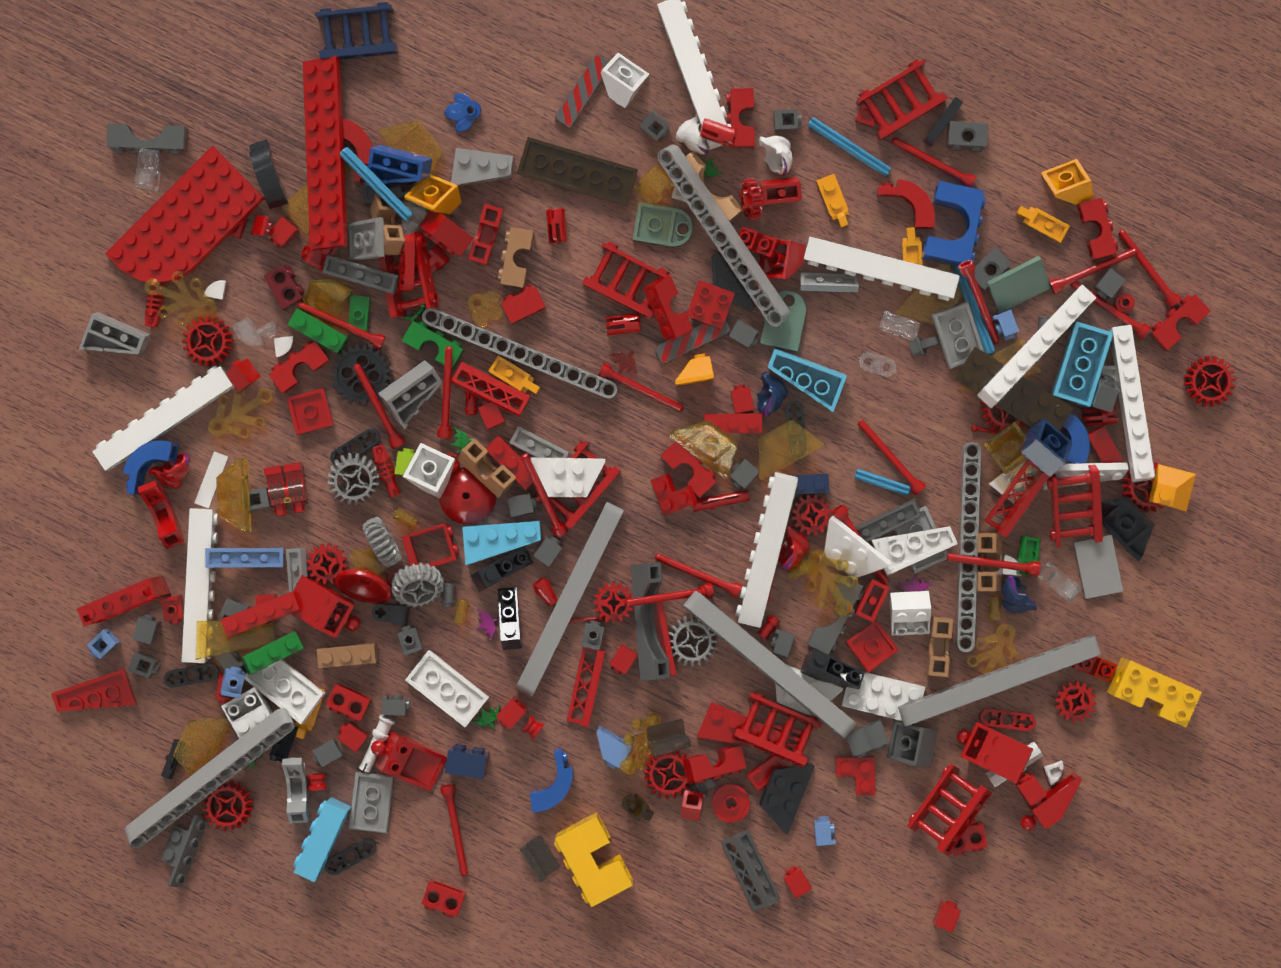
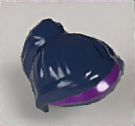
M764 371L760 378L763 382L762 390L756 394L758 397L757 409L764 416H769L780 408L783 400L788 396V390L784 382L768 375Z
M1008 576L1002 586V606L1011 613L1037 610L1035 601H1031L1026 595L1025 590L1027 587L1022 585L1020 579L1016 576Z

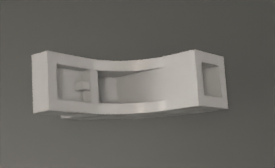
M302 758L282 759V767L287 784L286 813L289 824L309 822V785L305 762L303 763Z

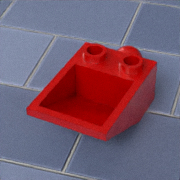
M301 575L293 589L301 610L292 613L293 615L334 638H337L344 624L350 631L359 629L360 619L356 616L348 617L354 607L352 599ZM340 602L343 605L341 607H338L337 603ZM329 618L334 619L333 623H328L327 621Z
M976 722L972 733L968 730H960L957 733V741L965 745L960 757L1018 784L1034 750L1033 748Z
M391 731L386 744L381 740H377L371 745L372 753L379 756L375 766L381 772L430 792L447 760V756L394 731Z
M1073 772L1047 790V796L1032 806L1028 804L1027 807L1033 815L1024 816L1020 822L1021 827L1026 831H1031L1035 828L1038 821L1042 827L1048 829L1062 819L1082 779Z

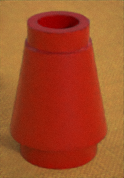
M545 577L532 585L533 591L548 606H552L558 601L550 581L546 580Z

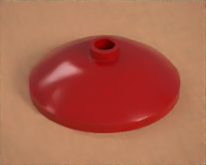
M466 467L451 472L449 482L439 498V502L443 512L451 520L460 524H474L484 520L492 512L496 502V495ZM465 492L470 494V498L467 500L463 498Z
M347 569L338 573L335 578V585L342 593L361 602L372 604L384 603L390 599L392 594L388 583L379 575L367 569Z

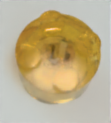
M659 161L656 163L659 166L657 168L655 166L652 167L638 182L640 187L635 186L633 188L649 204L652 202L657 204L664 196L661 193L665 189L670 190L674 186V183Z

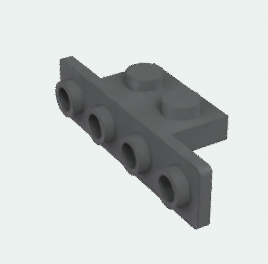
M194 814L189 830L181 825L174 824L161 858L162 861L174 867L168 882L170 887H183L207 826L208 819L204 818L206 815Z

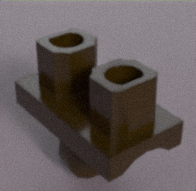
M637 793L634 796L627 795L622 800L623 809L638 822L641 818L649 822L655 813L649 809V805Z

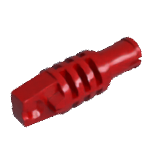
M164 283L152 284L151 290L147 293L148 297L145 308V326L158 328L165 298L163 293Z
M383 444L372 448L380 480L385 483L389 498L401 494L395 479L397 474H395L393 462Z

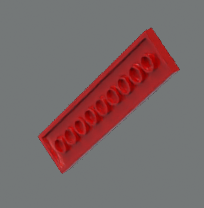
M332 56L302 62L310 250L312 251L348 246L344 159L340 156V152L344 149L340 57Z

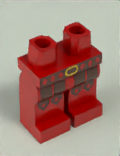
M298 462L263 468L268 485L270 505L274 506L276 516L288 515L286 504L292 503L294 513L305 512V501H308L303 463Z

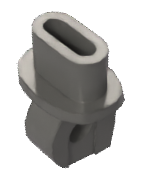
M917 336L915 340L909 342L913 356L925 355L927 348L940 344L938 336L925 340Z
M712 777L707 778L705 783L692 784L689 786V790L704 793V797H706L708 789L715 785L719 779L712 780Z

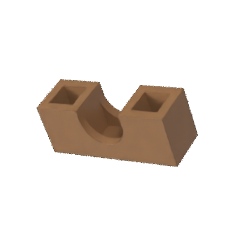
M375 194L370 206L372 218H383L384 255H399L405 242L401 225H395L396 212L378 194Z
M510 227V231H506L505 242L508 244L507 249L503 250L501 261H504L503 269L499 270L498 280H501V285L520 289L525 287L528 270L516 266L514 257L519 251L531 252L534 231Z
M474 438L461 450L457 460L500 498L513 485L516 476L503 464L499 468L494 466L487 458L488 450Z
M977 533V553L981 554V558L1002 560V535L999 533ZM981 566V570L977 572V591H1002V568Z
M931 616L926 674L930 676L948 677L950 661L949 642L952 639L953 619Z
M377 642L351 646L320 647L317 649L318 668L377 663Z

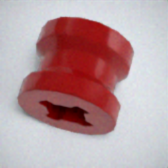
M531 716L521 732L528 733L530 738L534 740L544 724L537 722L535 717Z
M326 773L308 774V791L327 789V784H325Z

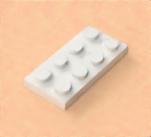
M431 650L427 651L405 679V681L464 727L468 725L489 698L488 695Z
M283 659L251 676H248L246 673L244 678L277 706L287 709L290 716L300 724H304L326 694Z
M865 672L859 690L849 687L845 688L841 706L902 721L898 707L923 697L925 686Z

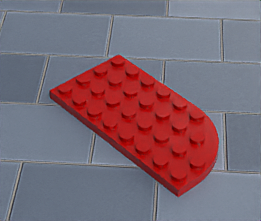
M212 145L105 254L121 271L136 280L151 284L173 282L196 269L265 198Z

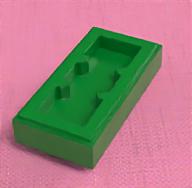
M351 295L348 323L367 332L371 297Z
M1020 537L1018 563L1038 562L1041 538ZM1016 571V574L1030 576L1025 571Z

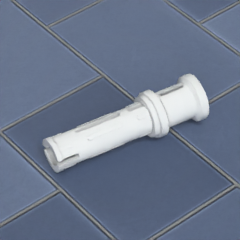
M380 714V721L376 729L372 731L373 738L359 766V769L363 770L367 764L365 772L370 773L377 757L371 751L372 743L377 740H387L389 730L396 722L386 715Z

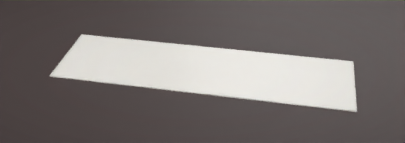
M214 451L196 497V504L209 508L228 456Z

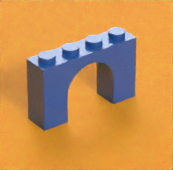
M943 181L937 183L932 204L957 210L965 219L966 232L958 240H945L928 236L924 242L921 259L956 267L964 261H974L975 253L972 252L973 246L977 245L979 237L976 231L982 222L980 211L984 208L986 198L983 197V190Z

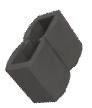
M880 719L853 729L846 737L853 756H858V758L868 755V751L876 749V751L882 750L889 743Z

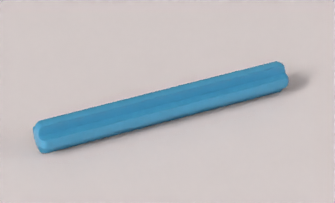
M814 117L811 118L808 123L809 128L884 177L888 176L891 167Z
M348 147L340 152V156L404 221L412 217V212Z
M954 266V274L960 275L958 284L965 302L969 303L983 350L986 354L994 353L995 348L968 279L961 274L959 267Z

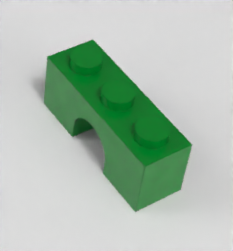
M298 308L287 324L340 355L342 353L341 350L345 348L350 339Z
M420 320L417 323L412 321L402 341L421 351L425 343L435 342L439 347V353L435 360L443 365L445 348L448 346L452 347V370H454L464 352V349L461 348L462 344L454 339L451 342L444 339L445 334L438 330L434 332L428 330L429 325Z
M294 631L243 656L240 660L248 676H251L273 663L301 651L303 646Z

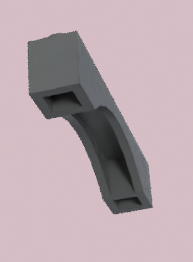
M661 562L631 565L633 598L657 595L662 583ZM655 603L634 606L640 680L670 678L669 659L664 653L656 633L654 621Z

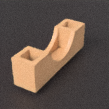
M691 152L686 158L704 183L703 176L706 164L695 152ZM710 192L729 222L742 212L741 205L732 195L718 197Z

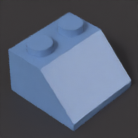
M599 725L596 733L605 764L613 769L615 767L620 769L632 749V744Z

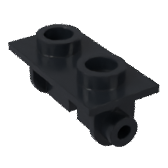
M294 727L290 733L273 745L271 753H269L270 760L282 762V759H288L298 727Z

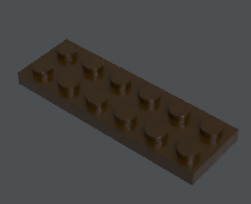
M527 137L517 175L627 207L638 169Z
M974 347L954 380L978 394L1005 365L977 347ZM1023 376L995 404L996 407L1030 428L1045 418L1059 431L1073 410V407Z

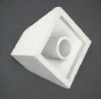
M617 53L603 68L601 76L609 98L625 108L635 97L648 78L649 73Z
M420 443L403 477L421 490L440 498L449 482L455 459Z

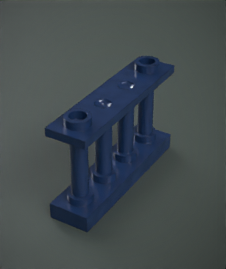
M388 2L377 3V6L333 11L330 8L320 9V12H315V17L318 20H323L325 47L324 50L319 51L320 59L337 56L340 57V60L398 54V46L390 40L387 13L394 12L393 6L391 4L388 5ZM380 14L383 40L381 44L373 45L371 42L368 15ZM361 16L362 46L354 47L352 44L349 17ZM333 18H342L344 45L340 49L333 47L330 21Z

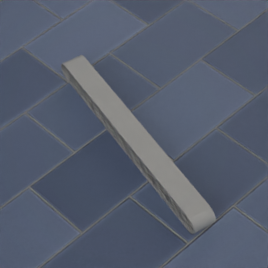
M670 145L660 150L658 153L659 163L758 309L771 326H780L790 316L788 307L685 155L676 145Z
M426 309L423 312V321L438 330L603 398L612 399L617 395L618 390L615 383L437 309ZM430 312H435L437 315L434 322H428L427 315ZM449 319L454 321V327L450 330L445 328V322ZM465 327H471L472 334L469 337H464L462 334V330ZM488 334L490 341L487 344H481V335ZM501 341H505L508 344L507 349L503 352L499 351L497 347ZM524 349L526 353L524 358L517 359L515 356L516 350ZM541 356L543 358L542 365L535 366L533 364L534 357ZM558 363L561 365L559 373L551 372L552 364ZM572 370L579 373V377L575 381H571L568 378V374ZM588 378L596 379L597 383L594 388L586 386ZM606 385L614 387L612 395L604 394L603 390Z
M974 442L965 444L961 451L958 555L978 557L977 533L979 532L981 448ZM969 446H973L976 449V454L972 457L967 454ZM969 465L975 467V473L972 476L966 473V468ZM968 484H972L975 488L972 495H968L965 491ZM968 503L974 506V511L971 514L965 512V506ZM970 522L973 525V531L966 533L964 526ZM966 542H971L973 549L967 553L964 551L963 546ZM958 562L955 645L962 652H970L975 645L977 565L972 564V569L966 572L963 569L964 563ZM966 580H969L972 585L968 591L962 588V583ZM968 599L971 602V606L968 610H963L961 604L964 600ZM964 619H969L970 626L967 629H962L961 622ZM963 638L969 639L970 644L967 648L960 646Z
M606 502L516 685V690L533 697L624 512L623 509Z
M694 591L684 603L683 607L838 736L845 739L856 726V723L700 593Z
M1090 635L900 705L898 710L904 726H908L1096 657L1101 654L1095 635Z
M281 708L274 711L128 824L124 831L132 848H139L145 845L290 733L295 726L288 710Z

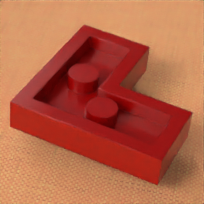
M669 473L650 480L664 516L698 503L692 486L690 485L676 491Z
M858 756L835 757L836 777H855L856 796L875 795L874 756H864L858 758Z

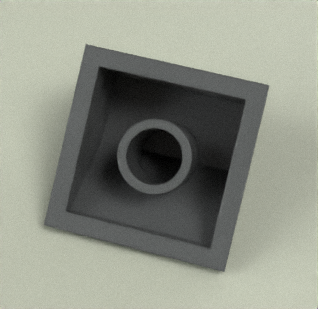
M894 720L887 758L917 767L930 768L938 730L916 724L904 726L903 722Z

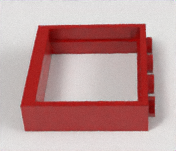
M163 575L145 579L76 609L83 626H88L106 621L171 592Z

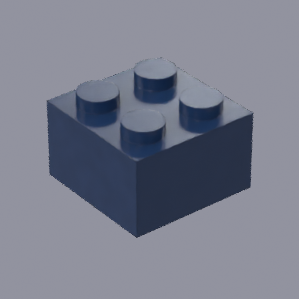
M1043 418L1028 430L1021 453L1050 477L1066 464L1072 441Z
M464 744L451 746L447 755L446 774L478 779L485 777L489 752L485 751L486 748L474 747V749L466 748L467 745Z

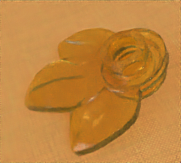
M487 291L483 294L475 293L468 299V307L472 311V319L481 328H486L488 319L497 320L503 317L501 308L496 304L501 295L495 291ZM480 300L481 305L478 307L474 306V301Z
M370 545L363 552L354 548L351 553V563L356 567L355 569L367 567L368 570L380 574L387 568L379 561Z

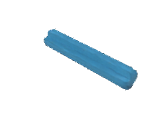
M861 469L856 470L855 479L905 496L909 494L910 486Z

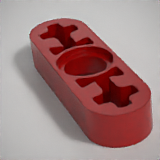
M404 235L405 242L399 253V288L401 291H412L414 287L415 240L413 235Z
M985 708L979 714L980 721L986 726L1031 731L1036 725L1035 718L1029 713ZM988 712H990L992 716L998 717L999 724H996V719H990L989 722H987V720L983 718L984 715H987ZM1006 714H1010L1013 717L1010 725H1005L1002 722V718ZM1016 715H1019V720H1025L1028 717L1032 723L1025 727L1023 723L1017 722Z

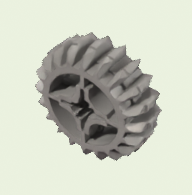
M348 453V459H345L342 455L341 463L338 460L334 461L337 467L330 466V470L333 472H329L327 476L332 479L328 480L327 484L333 485L329 490L330 492L336 491L334 494L335 498L341 495L340 502H344L345 498H347V504L350 505L351 500H355V504L358 505V499L361 498L364 503L366 502L365 496L372 498L370 491H377V488L373 486L379 485V481L375 480L379 478V474L373 473L377 470V467H370L373 464L372 460L365 463L367 459L365 455L360 460L359 453H356L355 458H352V454ZM357 465L352 471L342 470L346 466ZM362 468L369 474L368 483L360 477ZM356 473H357V476H356V477H357V481L354 480V481L351 482V484H350V478H348V477L353 478L354 475H356ZM338 475L342 476V479L347 482L344 490L338 484ZM355 487H364L360 492L350 493Z
M375 517L363 524L366 539L382 565L390 567L397 564L402 556L398 545L383 520Z
M420 562L419 565L413 563L412 566L406 565L405 569H399V572L394 574L391 588L396 601H399L401 605L405 604L407 607L412 605L415 608L418 605L421 607L424 604L429 605L430 601L436 602V597H440L441 592H443L444 582L441 573L435 566H430L429 563L423 565Z
M693 615L690 616L691 621H687V617L683 616L684 623H681L679 619L676 620L679 626L671 625L675 632H668L669 636L673 637V639H670V643H673L671 649L675 650L672 653L673 657L677 654L679 655L676 660L678 663L682 658L685 659L684 666L687 665L688 661H691V667H694V661H698V665L701 666L702 662L700 659L703 658L705 662H708L709 660L706 655L714 656L710 650H717V647L712 645V643H717L718 639H712V636L716 634L710 632V629L698 619L694 621ZM690 625L699 626L706 633L696 635L693 633ZM685 627L687 637L683 641L676 643L678 633ZM689 631L693 638L698 639V642H695L696 650H694L691 643H686L689 640L688 637H690ZM709 639L706 650L700 654L698 650L699 643ZM690 647L694 656L683 654L679 648Z

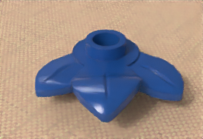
M458 93L454 95L455 103L448 106L444 114L447 118L456 121L455 130L457 132H463L471 128L473 120L479 118L481 106L476 101H471L468 95ZM470 107L474 108L472 114L469 113Z

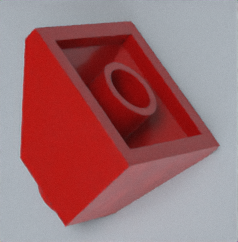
M780 240L774 259L760 254L759 266L769 279L788 280L803 265L806 245L794 241Z

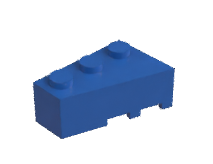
M384 145L370 148L368 168L383 184L421 181L430 177L432 158Z

